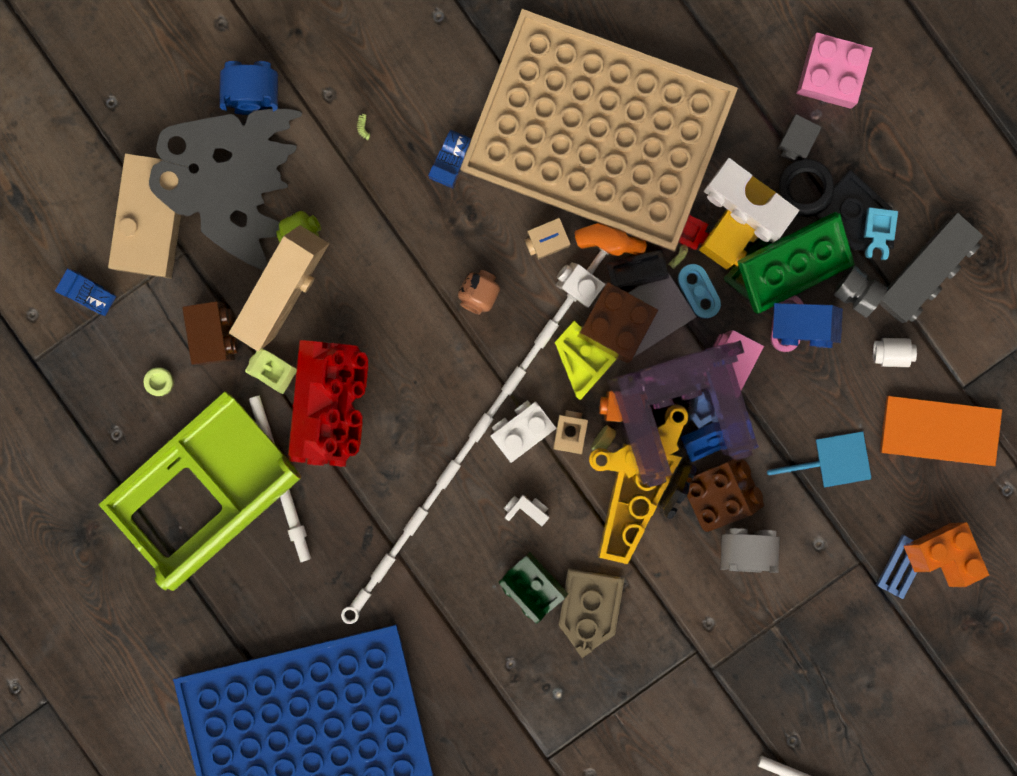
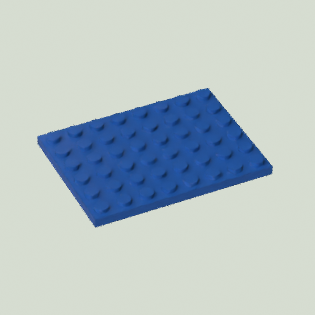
M397 624L173 679L196 776H434Z

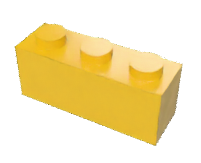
M753 176L745 187L747 199L752 204L759 206L765 205L769 198L776 193ZM728 209L723 213L707 239L699 248V251L726 270L733 264L738 266L737 261L744 258L747 254L743 250L749 241L754 243L758 238L754 233L755 229L747 223L743 225L734 220L730 215L732 212Z

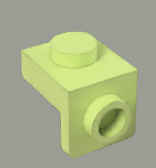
M262 348L259 352L256 351L250 358L245 372L258 378L277 392L284 394L297 369Z

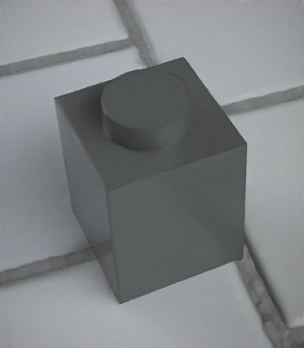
M796 114L792 117L776 149L782 151L781 156L789 161L795 162L806 159L822 127Z

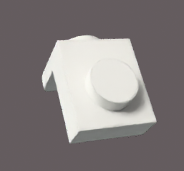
M573 262L561 269L557 276L559 281L556 283L557 287L588 308L605 286L602 281L579 264Z
M523 494L519 499L514 496L504 507L507 511L504 518L508 521L519 509L523 510L541 526L549 519V515L545 513L548 508L536 498L530 501Z

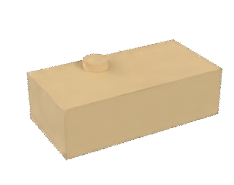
M125 154L108 265L109 269L172 279L181 215L175 213L159 200L149 187L151 169L153 165L163 161L162 159ZM167 171L161 175L160 184L164 189L172 190L177 187L178 178L175 173Z
M301 225L284 235L229 334L258 352L277 336L301 292L306 293L315 278L311 275L329 243Z

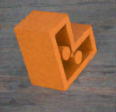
M967 522L950 523L904 545L914 572H931L941 567L949 587H967L989 576Z

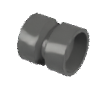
M853 265L840 280L832 295L845 304L853 303L852 309L867 318L878 306L888 287L876 279L868 280V274L856 265Z

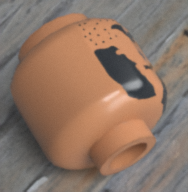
M480 270L479 273H468L458 292V297L462 301L460 305L478 315L481 312L490 311L500 292V287L494 282L496 277L484 270Z

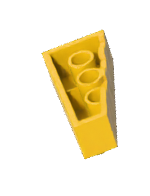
M671 454L630 478L625 473H616L598 551L599 558L624 564L629 563L682 457Z

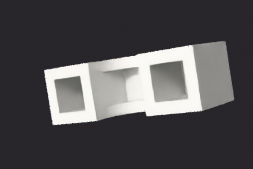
M728 158L704 189V192L708 194V200L718 207L724 206L731 211V217L743 225L747 223L755 229V235L761 240L774 243L782 236L800 210L777 193L769 198L765 205L752 204L745 195V187L753 175Z

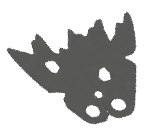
M273 109L256 110L249 114L244 126L232 114L169 126L160 132L156 152L163 161L153 165L149 178V187L153 194L175 213L190 216L195 212H199L201 232L230 254L264 271L268 262L259 243V238L276 237V231L279 230L280 222L259 213L257 205L264 203L261 196L262 193L288 187L285 182L281 181L280 172L276 168L285 163L288 155L293 154L297 148L296 145L281 144L269 141L268 138L276 132L289 129V121L301 117L302 113L291 109H277L274 112ZM179 136L185 140L186 149L182 154L175 155L169 151L168 141L170 138ZM219 148L226 149L232 153V157L229 161L217 163L213 159L214 150ZM192 163L197 164L199 167V171L195 174L189 171V165ZM164 172L175 173L178 178L176 188L166 190L161 186L160 177ZM238 210L247 215L245 227H239L231 222L230 215L234 211Z

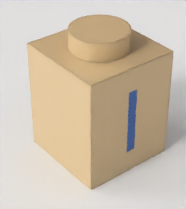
M560 218L527 231L529 238L524 240L530 255L536 254L538 260L571 245Z

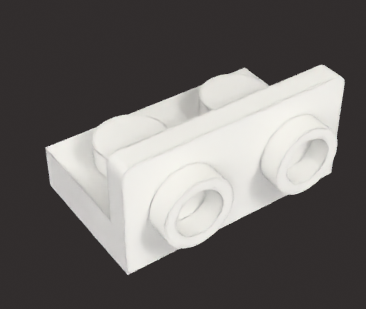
M527 400L514 410L517 416L509 422L506 418H503L492 427L494 433L490 437L511 463L557 429L536 401L530 404Z

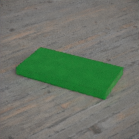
M836 212L737 261L753 312L757 314L773 307L774 303H781L855 265L841 215Z

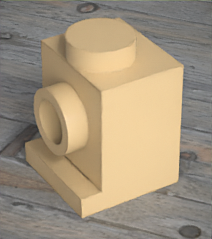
M566 410L565 416L559 415L553 449L582 454L588 420L582 419L583 413ZM568 426H574L576 429V433L572 437H568L565 434V429Z

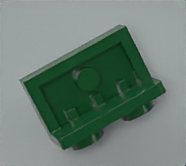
M531 552L511 567L498 581L504 593L513 598L521 607L525 616L532 619L536 624L568 595L565 589Z

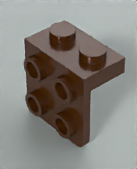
M741 454L728 459L719 466L695 475L693 479L687 478V482L690 483L687 497L701 528L705 532L749 517L765 506L762 492L755 486L751 477L750 466L743 460Z

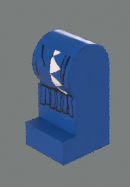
M450 130L428 175L429 179L453 189L472 138Z
M71 269L66 270L55 292L103 316H106L116 298V295L104 289L103 286Z

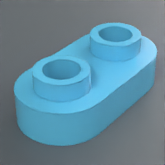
M690 264L682 268L678 274V284L695 315L704 319L715 316L720 310L721 301L706 271L696 264ZM689 274H694L697 277L695 284L687 282ZM702 299L709 300V309L704 310L701 308L700 302Z

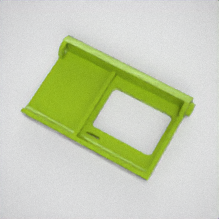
M224 392L106 497L99 506L155 568L156 577L154 579L163 590L169 589L174 591L301 479V475L237 400L229 393ZM184 468H189L222 505V510L170 557H165L132 520V515Z

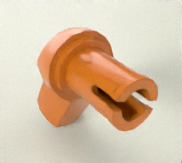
M596 223L575 231L577 245L582 249L598 246L605 252L615 256L622 255L624 252L640 255L646 251L647 245L645 240L629 236L622 230L602 223Z

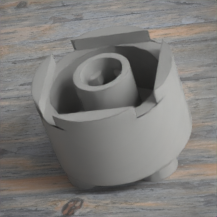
M731 528L726 530L721 539L720 570L729 569V571L761 573L762 571H769V573H778L780 537H776V531L773 530L755 531L754 535H748V529Z

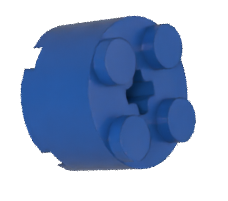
M238 61L225 62L224 69L220 71V108L224 111H227V106L235 108V114L249 115L253 111L266 110L271 107L273 112L278 109V73L271 69V63L257 61L254 62V65H242Z

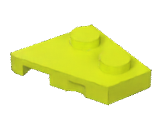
M573 321L556 340L555 345L575 395L581 400L616 361V358L577 337L582 327Z

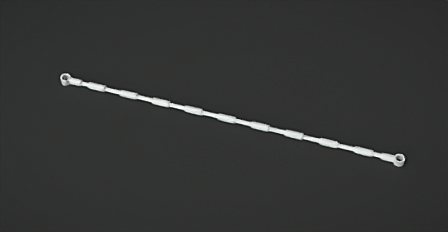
M599 248L600 252L587 269L591 274L594 273L605 255H609V253ZM570 294L566 295L567 299L554 318L550 319L534 341L535 345L521 365L515 368L501 388L503 391L487 414L484 413L469 434L470 438L454 460L450 461L436 481V487L422 507L419 506L392 550L389 554L386 553L370 576L371 580L364 589L360 590L351 605L344 608L341 617L345 623L353 624L358 620L359 612L371 596L370 592L377 582H381L395 562L397 553L409 536H413L428 514L427 510L441 490L448 486L461 467L460 463L474 443H478L494 420L492 417L506 397L512 394L526 374L525 370L538 351L545 347L559 327L558 323L573 301H577ZM347 610L355 612L356 617L353 620L346 618L345 612Z

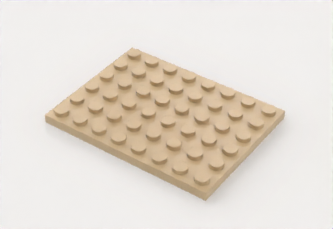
M522 9L460 170L675 251L738 88Z

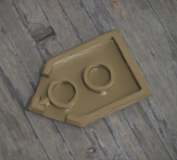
M568 569L565 583V591L568 595L562 601L559 626L582 658L615 635L625 578Z

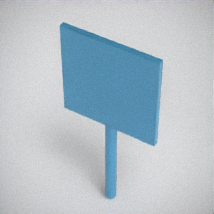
M863 431L817 439L816 446L819 461L767 470L768 475L820 466L824 488L871 479Z

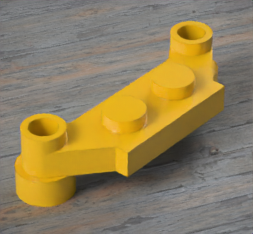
M680 405L668 407L664 414L665 423L614 453L604 448L594 449L589 455L591 467L597 471L610 470L625 473L630 478L678 451L677 442L683 426L688 421L687 410ZM676 411L682 414V419L679 422H675L672 418L673 413ZM598 455L606 456V463L604 465L596 463Z

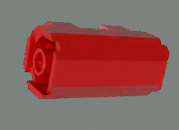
M300 340L288 453L289 461L306 463L307 458V464L324 466V464H328V461H330L329 465L346 467L348 458L355 456L359 452L363 421L362 414L359 410L354 409L353 402L356 398H361L365 394L369 365L367 355L359 350V346Z

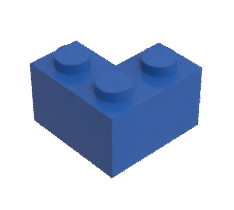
M774 303L773 338L781 339V345L798 346L799 340L810 341V346L833 348V343H841L843 309L833 305Z

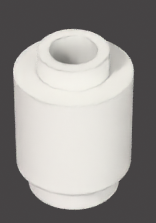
M882 338L881 341H874L873 361L882 367H910L911 362L916 361L917 347L916 344L911 343V339Z

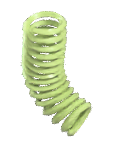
M362 114L364 116L359 115L358 120L360 121L358 122L360 123H357V126L362 127H357L360 128L357 130H360L358 133L363 139L366 137V140H369L370 133L365 130L367 115Z
M681 245L679 254L669 262L668 265L673 269L684 260L688 253L687 246Z

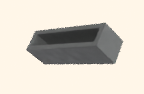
M959 213L951 215L888 285L887 292L879 304L900 323L907 322L908 320L913 322L923 311L921 305L927 299L933 300L941 292L942 287L940 284L946 277L951 279L958 273L962 267L959 265L965 256L970 258L980 248L981 245L978 241L983 235Z

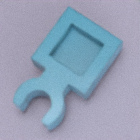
M877 208L867 209L864 237L872 238V242L866 248V258H872L875 247L882 251L881 260L888 258L889 248L886 245V240H895L898 211Z

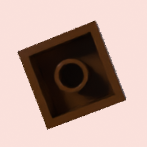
M607 282L577 337L628 364L632 361L658 309Z
M218 301L182 307L191 365H207L235 360L234 354L238 353L236 337H231V334H229L230 325L234 324L231 308H227L225 303Z

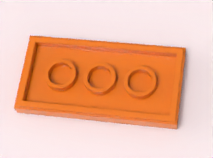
M886 396L880 453L996 466L1002 409Z

